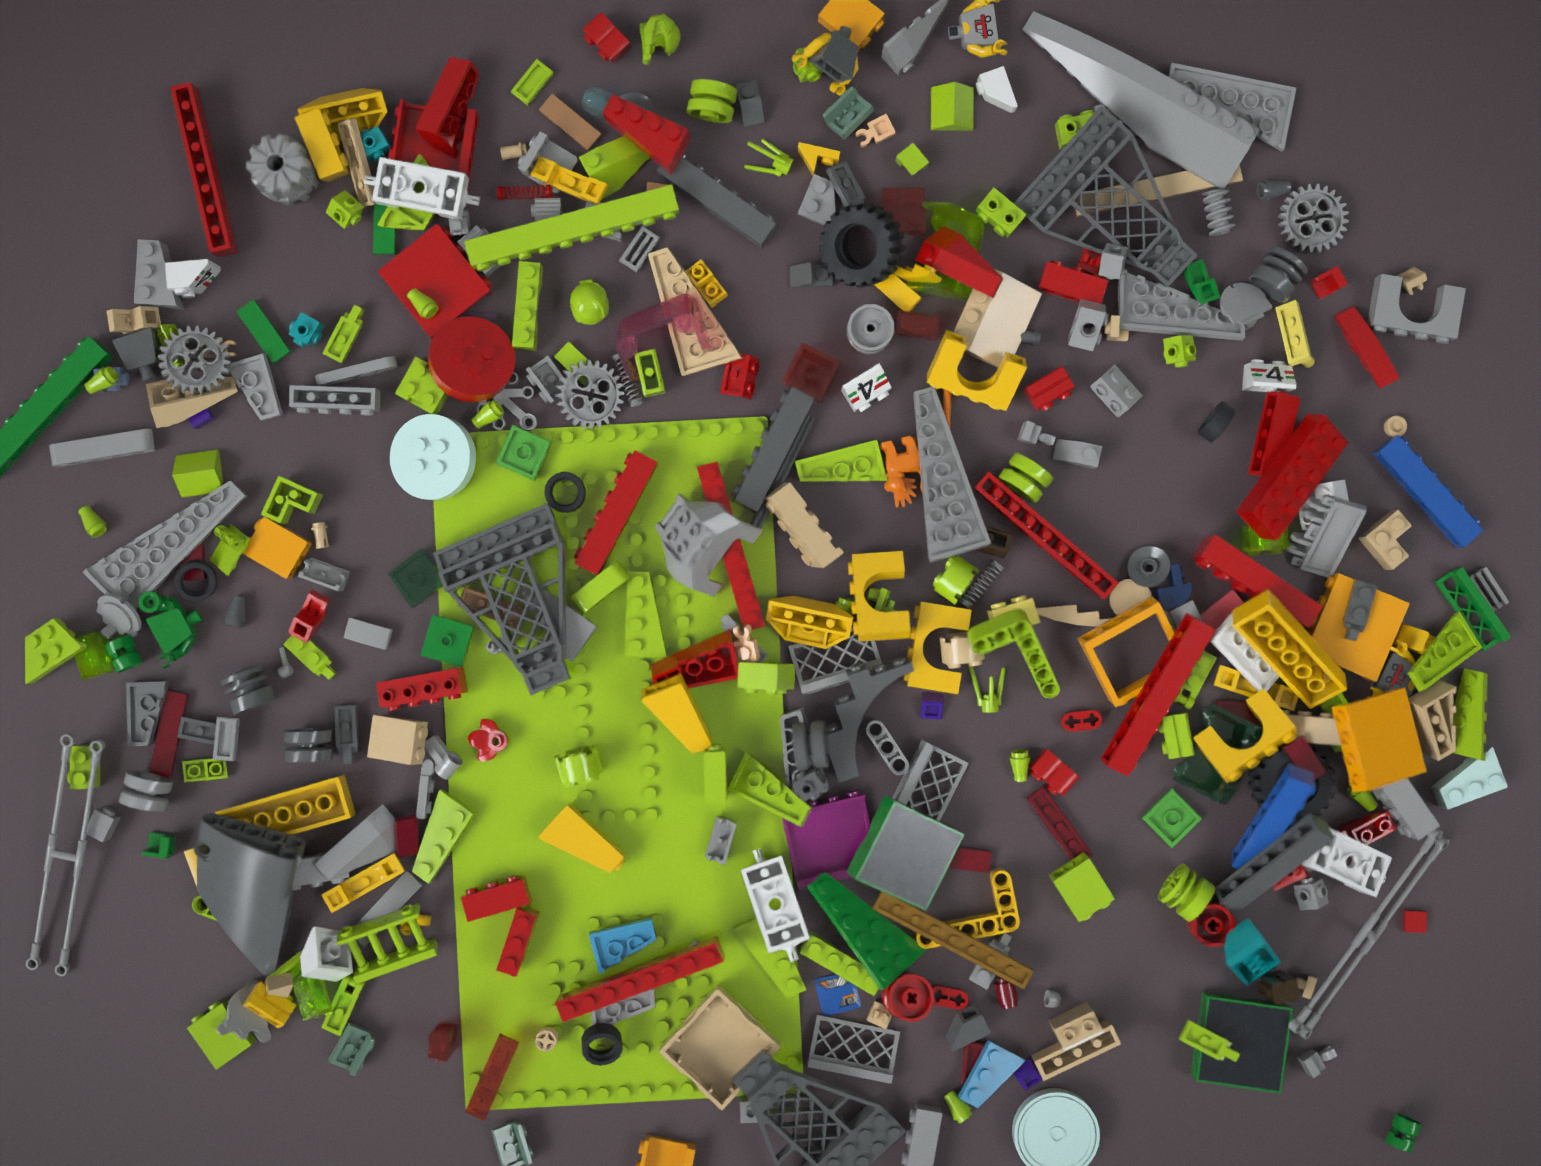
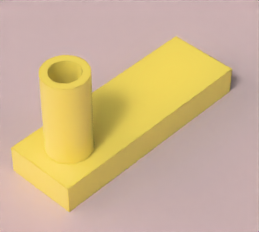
M1294 300L1276 307L1289 365L1301 364L1305 368L1312 367L1315 360L1311 356L1299 303Z

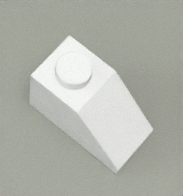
M1004 66L980 74L978 82H976L978 94H982L985 101L1010 113L1015 112L1018 105Z

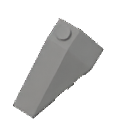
M939 0L925 12L923 19L918 16L913 20L908 29L906 27L902 28L884 44L881 57L897 76L902 72L906 74L914 66L913 62L945 10L949 0Z
M382 804L314 865L329 881L396 851L395 817Z

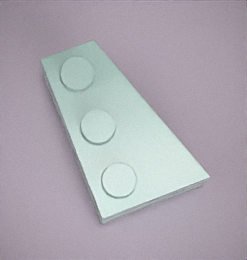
M1484 745L1486 761L1466 758L1459 767L1450 771L1431 787L1439 807L1451 809L1508 787L1493 747Z

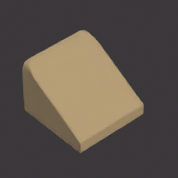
M289 972L266 978L267 994L288 997L293 987L292 973Z

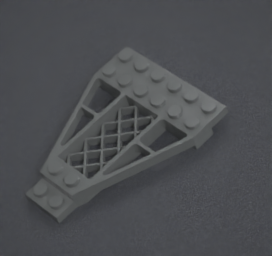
M1102 105L1014 202L1043 233L1100 254L1103 252L1102 249L1082 242L1094 228L1101 231L1115 245L1122 246L1115 238L1127 237L1128 250L1125 263L1153 273L1167 287L1198 256L1182 241L1134 134ZM1130 140L1143 169L1130 183H1126L1108 166V163ZM1103 168L1109 173L1098 175ZM1144 173H1146L1161 205L1162 214L1156 211L1133 189V185ZM1097 177H1110V189L1098 190ZM1095 178V190L1083 191ZM1113 178L1125 189H1113ZM1126 191V204L1114 205L1113 192ZM1110 192L1111 205L1098 206V193ZM1129 192L1140 203L1129 204ZM1095 193V206H1083V194ZM1079 195L1080 206L1074 201ZM1069 206L1076 208L1090 221V227L1078 240L1049 230L1050 226ZM1129 206H1141L1142 218L1129 219ZM1144 206L1156 217L1145 218ZM1111 207V220L1099 221L1098 208ZM1114 207H1126V219L1114 220ZM1095 208L1096 221L1083 209ZM1157 220V233H1145V221ZM1142 221V234H1130L1129 222ZM1160 221L1165 225L1161 230ZM1126 222L1127 234L1114 235V223ZM1100 223H1111V234ZM1142 236V249L1130 250V237ZM1145 236H1155L1145 246ZM1130 252L1140 253L1136 257H1134Z
M550 503L543 504L433 552L440 570L438 575L445 592L451 595L514 663L515 668L523 675L530 695L537 694L572 679L564 661L566 659L565 541ZM558 546L559 577L541 584L532 558ZM515 566L524 569L520 580L511 577ZM509 567L506 575L499 572ZM496 574L505 577L501 589L492 585ZM527 574L530 578L532 586L527 583H524ZM481 580L491 606L475 613L457 594V590ZM509 580L519 583L515 594L505 591ZM558 582L559 626L556 623L544 592L546 587ZM522 586L532 589L528 600L518 597ZM535 593L540 603V606L535 603H532ZM503 594L513 597L509 609L500 605ZM517 600L526 603L522 614L513 611ZM530 606L540 609L536 620L527 617ZM493 611L506 645L482 621L481 615ZM511 614L521 617L517 628L508 625ZM543 614L545 616L548 626L543 623H540ZM525 620L534 623L530 634L521 631ZM538 625L548 629L544 640L534 636ZM510 630L515 631L514 636H512ZM519 634L529 637L525 648L515 644ZM532 640L542 643L533 648H530Z
M764 1049L731 1078L732 1082L747 1095L775 1166H780L779 1163L795 1150L807 1159L802 1166H869L907 1131L890 1113L889 1109L876 1097L873 1099L791 1070L787 1065L774 1060ZM808 1084L840 1096L828 1105ZM790 1087H796L795 1094L785 1095V1092ZM848 1099L866 1104L848 1123L836 1112ZM799 1100H809V1107H799ZM785 1101H795L794 1108H784ZM774 1102H780V1109H769V1107ZM823 1112L822 1120H813V1113ZM808 1113V1120L798 1121V1114ZM794 1114L793 1121L783 1122L784 1115ZM779 1115V1122L772 1116ZM766 1123L788 1142L777 1154L774 1153L764 1128ZM836 1125V1132L826 1133L827 1126ZM822 1126L821 1133L811 1134L812 1127ZM807 1127V1134L797 1135V1128ZM786 1128H793L792 1134ZM811 1140H821L820 1147H810ZM799 1141H806V1147H804Z

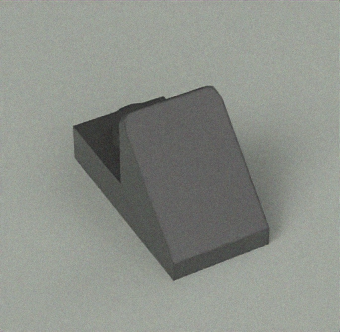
M757 81L736 84L744 128L765 124Z
M811 262L790 266V288L833 287L832 274L830 275L826 270L828 265H811Z

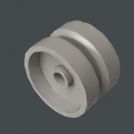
M866 304L857 308L851 314L847 324V338L850 345L856 351L865 355L883 351L889 345L894 333V321L891 314L884 307L876 304ZM867 326H871V329L875 328V330L868 332Z
M126 771L124 784L129 788L121 790L119 803L140 810L153 812L167 811L169 799L163 794L172 791L174 781L168 777L153 773Z

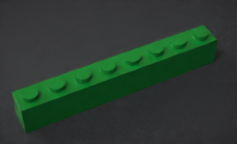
M90 336L83 338L77 344L78 348L73 353L65 356L63 364L58 369L56 368L50 372L48 380L35 388L33 396L20 404L17 413L6 419L5 425L0 430V478L85 388V383L94 376V369L105 367L114 357L97 339Z

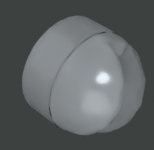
M1047 990L1044 996L1045 1007H1058L1061 1003L1060 994L1053 990Z

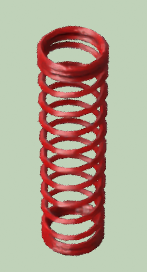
M517 185V187H516L517 198L514 197V186H512V188H511L512 198L509 197V192H510L509 186H507V188H506V190H507V198L504 197V194H505L504 186H502V187H501V186H498L497 189H496V195H497V199H498V200H503V199L507 200L508 198H509L510 200H512L513 198H514L515 200H517L518 198H519L520 200L523 199V198H524L525 200H526L527 198H529V199L534 198V199H535V197H534V186H533V185L531 186V191H532V197H531V198L529 197V186H528V185H527V187H526V191H527V197H526V198L524 197V186H523V185H522V187H521L522 198L519 197V186H518V185ZM537 185V186H536V191H537V197H536V198L539 197V186ZM542 185V186H541V191H542V197H541V198H543V197L545 198V196H544V186ZM551 185L545 186L546 198L552 197Z

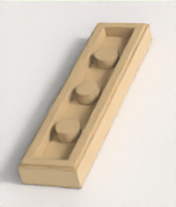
M356 118L337 122L358 202L363 206L376 204L372 201L374 186L364 184V180H367L365 176H371Z

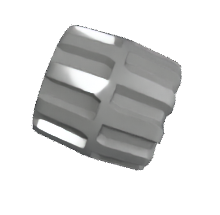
M269 134L261 138V143L258 146L253 144L249 152L252 157L251 160L246 161V169L252 176L251 181L267 198L285 205H294L296 201L302 200L305 202L308 200L312 190L317 189L319 184L316 178L317 171L309 151L297 140L284 134H279L276 138Z

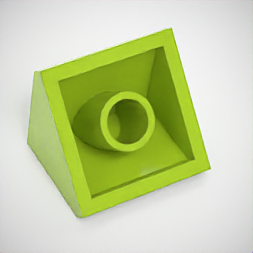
M957 82L931 87V130L973 131L974 88Z
M218 449L177 455L175 457L172 476L182 498L209 494L224 485Z

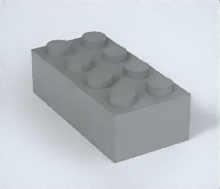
M1408 778L1370 790L1375 799H1380L1384 805L1382 807L1383 811H1389L1391 817L1396 822V829L1401 835L1420 840L1440 826Z

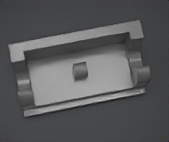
M312 557L305 559L304 570L299 572L298 577L336 591H344L351 571Z
M716 816L705 854L707 860H715L719 864L725 865L737 821Z

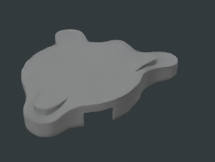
M249 981L244 988L232 995L228 1002L226 1018L217 1027L218 1034L226 1035L233 1032L240 1039H246L249 1032L252 1031L262 1043L268 1042L271 1039L268 1021L243 1006V1003L259 981Z

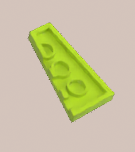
M877 439L795 461L800 482L887 481Z
M628 571L630 578L627 580L624 656L666 658L667 653L650 572Z
M1464 668L1454 704L1456 706V713H1453V724L1456 725V751L1453 753L1486 761V754L1484 753V743H1486L1484 721L1487 720L1485 702L1487 701L1488 674Z
M745 752L727 790L803 827L812 807L800 797H797L790 788L753 756Z
M440 789L412 869L414 874L428 884L432 883L476 814L443 789Z
M757 917L733 927L734 931L786 998L806 991L795 961L790 962L787 950L768 952Z

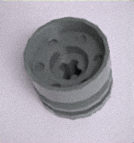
M1272 246L1268 250L1267 255L1262 259L1264 265L1259 264L1249 276V280L1269 298L1285 303L1295 291L1293 284L1298 285L1301 283L1302 278L1308 273V268L1292 253Z
M264 665L243 668L221 681L222 687L233 685L232 688L225 691V695L234 693L237 695L236 698L229 702L234 715L247 712L277 699L272 685L262 687L260 684L269 678L268 675L257 676V674L265 671Z

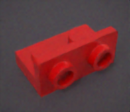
M741 354L742 359L726 363L720 394L752 400L756 389V376L760 370V360L752 355Z

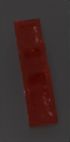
M501 1033L499 1034L465 1113L485 1121L519 1045L518 1041Z

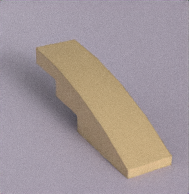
M1077 605L1036 608L1039 616L1073 625L1098 627L1112 619H1099V611L1077 613Z

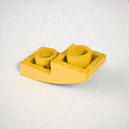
M702 259L685 271L711 308L728 297L727 292Z
M915 264L913 269L908 266L905 269L896 266L897 270L894 273L902 280L918 285L936 284L942 280L941 277L935 274L937 270L928 265H925L923 268Z
M895 274L889 275V278L885 281L874 284L907 314L922 299Z

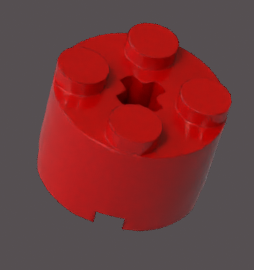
M1210 900L1199 916L1190 922L1187 921V926L1191 935L1208 947H1220L1225 944L1226 935L1235 928V919L1227 908L1216 901ZM1213 920L1214 923H1212L1209 927L1208 923H1210V921Z

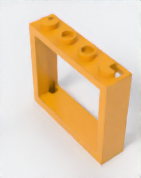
M1152 596L1077 638L1108 700L1115 707L1123 706L1130 699L1138 696L1150 674L1115 693L1093 648L1153 614H1156L1170 641L1174 631L1159 601Z

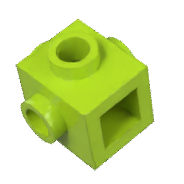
M799 48L796 53L801 54L805 52L804 48ZM802 57L793 62L794 72L798 75L800 82L817 81L823 73L822 70L809 61L810 57L807 58L806 66L802 68L797 66L802 61Z
M344 190L331 199L326 213L342 228L346 229L360 222L364 206Z
M1179 335L1163 339L1166 364H1175V368L1188 366V362L1196 361V347L1193 335Z

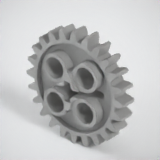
M1308 184L1305 190L1301 186L1297 189V192L1293 191L1290 193L1291 198L1287 197L1284 199L1287 205L1280 207L1284 213L1278 215V218L1283 219V222L1279 223L1278 226L1285 228L1281 232V235H1288L1285 242L1292 240V248L1299 245V252L1307 248L1308 254L1312 253L1314 249L1316 254L1322 251V248L1324 251L1330 249L1329 245L1332 247L1337 245L1336 240L1343 238L1340 233L1347 231L1343 225L1349 223V220L1344 219V216L1349 214V212L1342 210L1347 205L1346 203H1339L1342 196L1334 197L1336 190L1328 193V186L1320 190L1319 184H1316L1313 189L1311 184ZM1319 202L1325 204L1326 211H1322L1319 209ZM1298 206H1302L1305 209V215L1298 212ZM1324 215L1332 216L1331 218H1320L1316 222L1314 220H1308L1302 223L1295 222V220H1306L1311 216L1312 218H1318ZM1322 223L1329 226V232H1325L1322 229ZM1301 226L1308 229V236L1301 233Z
M187 326V332L185 333L179 328L178 336L170 333L172 341L165 339L167 347H160V350L165 354L158 355L159 360L164 361L159 363V367L165 369L161 372L162 376H169L166 380L167 383L174 382L173 388L175 390L181 386L183 394L187 389H190L191 395H194L195 390H198L200 395H203V389L205 388L208 392H211L210 386L212 385L219 388L217 381L225 382L222 374H229V370L225 367L231 366V362L225 360L230 358V353L225 352L228 349L227 345H221L223 342L222 337L215 340L216 332L208 335L207 328L200 332L198 326L195 327V331H191L190 327ZM190 342L198 344L194 350H189L186 346ZM206 345L207 348L201 352L202 347ZM209 354L216 356L213 362H207L204 359ZM198 357L199 362H193L192 364L190 359H196ZM177 359L185 361V364L181 367L173 365ZM189 368L187 375L184 376L183 373ZM196 371L204 373L200 379H194L192 374Z
M586 360L585 366L582 361H578V368L571 364L570 368L572 371L564 370L563 372L566 377L558 378L562 385L555 386L561 390L560 393L555 394L556 397L561 398L556 405H563L560 413L567 412L568 414L565 419L570 420L573 418V425H577L580 421V428H584L586 423L589 429H593L594 423L597 427L601 428V421L609 424L608 417L616 418L613 411H621L617 407V403H624V401L619 399V396L624 395V392L618 390L623 384L616 383L620 376H612L614 372L612 368L606 371V363L599 367V361L595 360L593 366L591 360ZM583 375L586 378V385L579 387L577 380ZM602 380L607 384L604 392L598 390V383ZM572 389L587 392L591 390L592 393L607 396L608 399L602 400L573 393ZM577 396L582 400L579 408H575L572 404L573 399ZM599 401L602 404V409L600 412L595 413L593 405Z

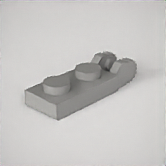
M430 758L424 760L421 767L416 817L420 819L427 818L433 809L430 793H433L435 789V780H432V775L435 773V763Z

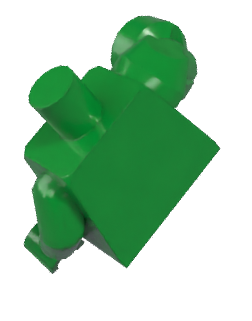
M154 591L143 593L139 598V606L144 612L166 611L146 619L164 654L159 656L157 662L161 659H166L168 663L162 666V668L166 669L170 666L171 661H176L189 653L195 642V636L198 635L195 624L203 621V616L198 609L188 614L186 609L182 608V605L173 597L164 596L162 598L160 594Z

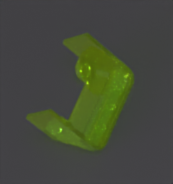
M922 202V207L934 212L931 223L935 231H938L943 226L962 234L970 245L980 253L984 232V222L981 217L951 202ZM938 271L935 274L942 278L940 283L907 282L908 287L924 294L955 300H968L973 288Z

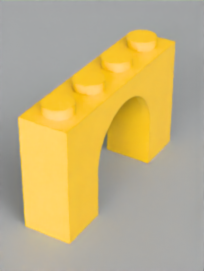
M946 330L927 372V383L936 389L943 388L949 390L953 395L968 397L973 402L988 404L995 410L1002 409L1006 411L1027 368L1026 358L1005 352L996 373L991 378L982 382L969 381L962 377L957 369L967 347L966 337Z
M903 551L852 554V562H848V574L853 575V582H849L850 595L854 594L855 602H851L852 615L856 614L857 622H853L854 635L858 634V642L910 638L909 611L880 612L869 606L864 597L866 589L876 581L904 578Z
M920 602L919 606L915 605L913 618H917L916 627L912 626L910 639H914L912 648L909 647L907 657L910 658L914 671L904 675L903 681H907V686L953 694L959 693L962 673L932 667L923 655V643L927 635L937 628L946 627L969 631L972 610Z
M1264 688L1246 700L1248 708L1263 725V735L1256 745L1244 750L1231 748L1223 742L1211 725L1193 738L1198 748L1226 783L1238 780L1245 770L1255 768L1262 758L1273 755L1277 752L1279 746L1284 743H1290L1295 739V735L1298 734L1295 725Z

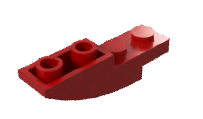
M1384 810L1355 819L1333 830L1365 845H1369L1397 829L1389 811Z

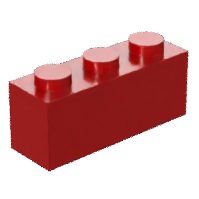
M1052 260L1051 263L1047 262L1044 265L1037 290L1079 303L1081 299L1101 304L1108 280L1103 279L1104 276H1100L1097 273L1089 275L1083 273L1084 270L1081 268L1063 267V263Z
M514 875L506 878L507 882L499 884L498 881L486 884V888L478 890V887L465 890L466 894L460 898L467 922L530 904L532 898L525 876L519 878V875Z
M524 906L516 909L496 971L514 977L518 976L540 911Z

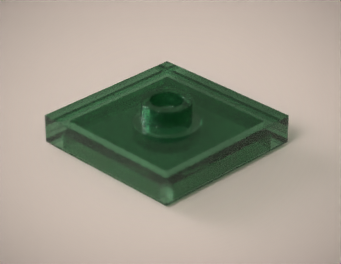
M423 549L418 550L388 573L411 608H415L443 586L438 575L439 571Z

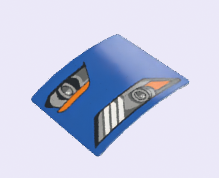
M836 974L814 980L823 1016L853 1010L862 1006L857 986Z

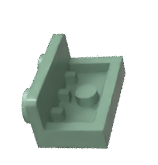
M851 86L826 110L823 118L828 127L845 140L874 111V108L869 102L858 95L856 88Z
M349 1022L328 1058L329 1063L349 1070L350 1075L355 1076L357 1071L362 1069L367 1053L371 1052L374 1048L375 1038L372 1031Z
M514 1120L491 1129L501 1166L532 1164L531 1157H533V1152L530 1145H527L525 1139L527 1131L523 1124Z

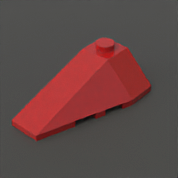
M945 226L924 241L915 259L992 298L995 297L1003 280L999 273L984 260L962 234Z

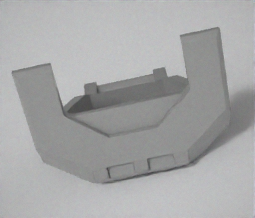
M678 493L675 503L662 521L658 522L654 527L661 535L667 570L675 580L686 587L714 597L723 584L709 579V574L732 542L740 538L754 543L763 530L738 520L722 504L717 502H690L687 497Z

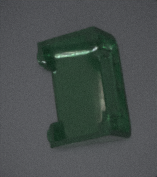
M1210 704L1209 707L1207 706L1201 717L1204 718L1203 723L1205 724L1202 731L1211 725L1223 742L1231 748L1238 750L1251 748L1259 742L1263 735V728L1214 704ZM1195 743V755L1189 756L1186 762L1184 761L1176 765L1173 771V775H1175L1173 780L1219 804L1227 805L1242 776L1234 782L1226 783Z

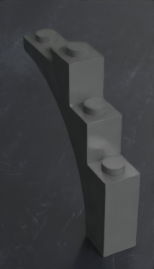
M909 657L896 658L893 660V663L887 665L878 664L872 670H868L866 663L853 664L849 667L850 669L846 670L853 694L844 693L833 700L841 723H832L826 726L829 756L838 782L859 776L855 760V743L860 722L873 699L887 685L897 678L914 671Z

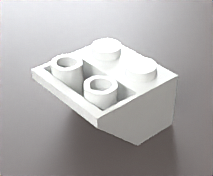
M1345 479L1318 484L1299 511L1302 530H1307L1312 521L1302 515L1305 508L1323 513V511L1309 507L1307 503L1310 498L1322 500L1324 494L1349 501Z

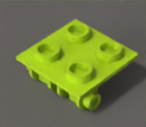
M230 524L229 527L224 525L215 527L214 534L221 541L209 559L228 576L236 567L238 559L247 549L248 542L250 541V538L233 524Z

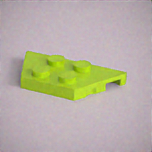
M418 154L413 164L429 167L424 157ZM417 182L414 185L415 193H422L425 189L423 182ZM387 207L377 225L383 228L426 231L436 213L405 207Z
M60 618L51 619L25 637L26 684L35 683L87 648L84 642H79L75 638L76 634L71 629H68Z

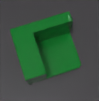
M151 832L149 834L148 847L142 851V856L161 859L173 857L176 835Z

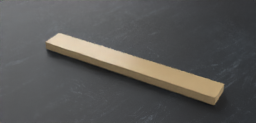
M1240 164L1227 185L1243 181ZM1189 171L1154 178L1163 199L1216 188ZM1149 179L1137 181L1133 185V189L1147 202L1158 200ZM1122 185L1113 186V189H1125ZM1110 187L1098 190H1108L1110 189ZM1126 191L1113 192L1114 205L1126 204ZM1110 192L1098 193V206L1111 205ZM1129 192V204L1140 203ZM1095 193L1083 194V206H1095ZM1080 195L1074 200L1079 206ZM1111 207L1098 208V212L1111 210ZM1074 208L1076 217L1083 216L1076 208ZM1095 208L1083 209L1088 214L1096 213Z

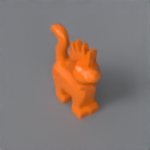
M917 435L901 438L902 445L906 447V452L897 454L891 440L879 444L880 450L886 454L887 474L885 476L888 480L884 483V488L887 492L894 493L896 508L899 506V500L902 507H905V499L909 504H912L909 495L916 497V494L911 490L917 488L911 484L915 482V479L904 477L906 476L905 473L914 472L919 473L921 477Z

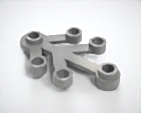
M513 372L512 375L516 376V380L514 382L509 381L510 385H516L519 382L518 374ZM532 387L504 389L494 397V400L500 404L502 409L504 405L520 420V426L524 430L532 431L537 427L536 417L530 413H524L509 399L513 397L532 399L535 395ZM531 389L532 394L528 397L525 396V390ZM487 400L479 402L477 412L487 403ZM501 415V419L492 423L493 427L497 430H503L506 427V421L503 419V415ZM527 419L533 420L531 426H526L525 422ZM498 420H502L503 425L500 428L496 427V422Z

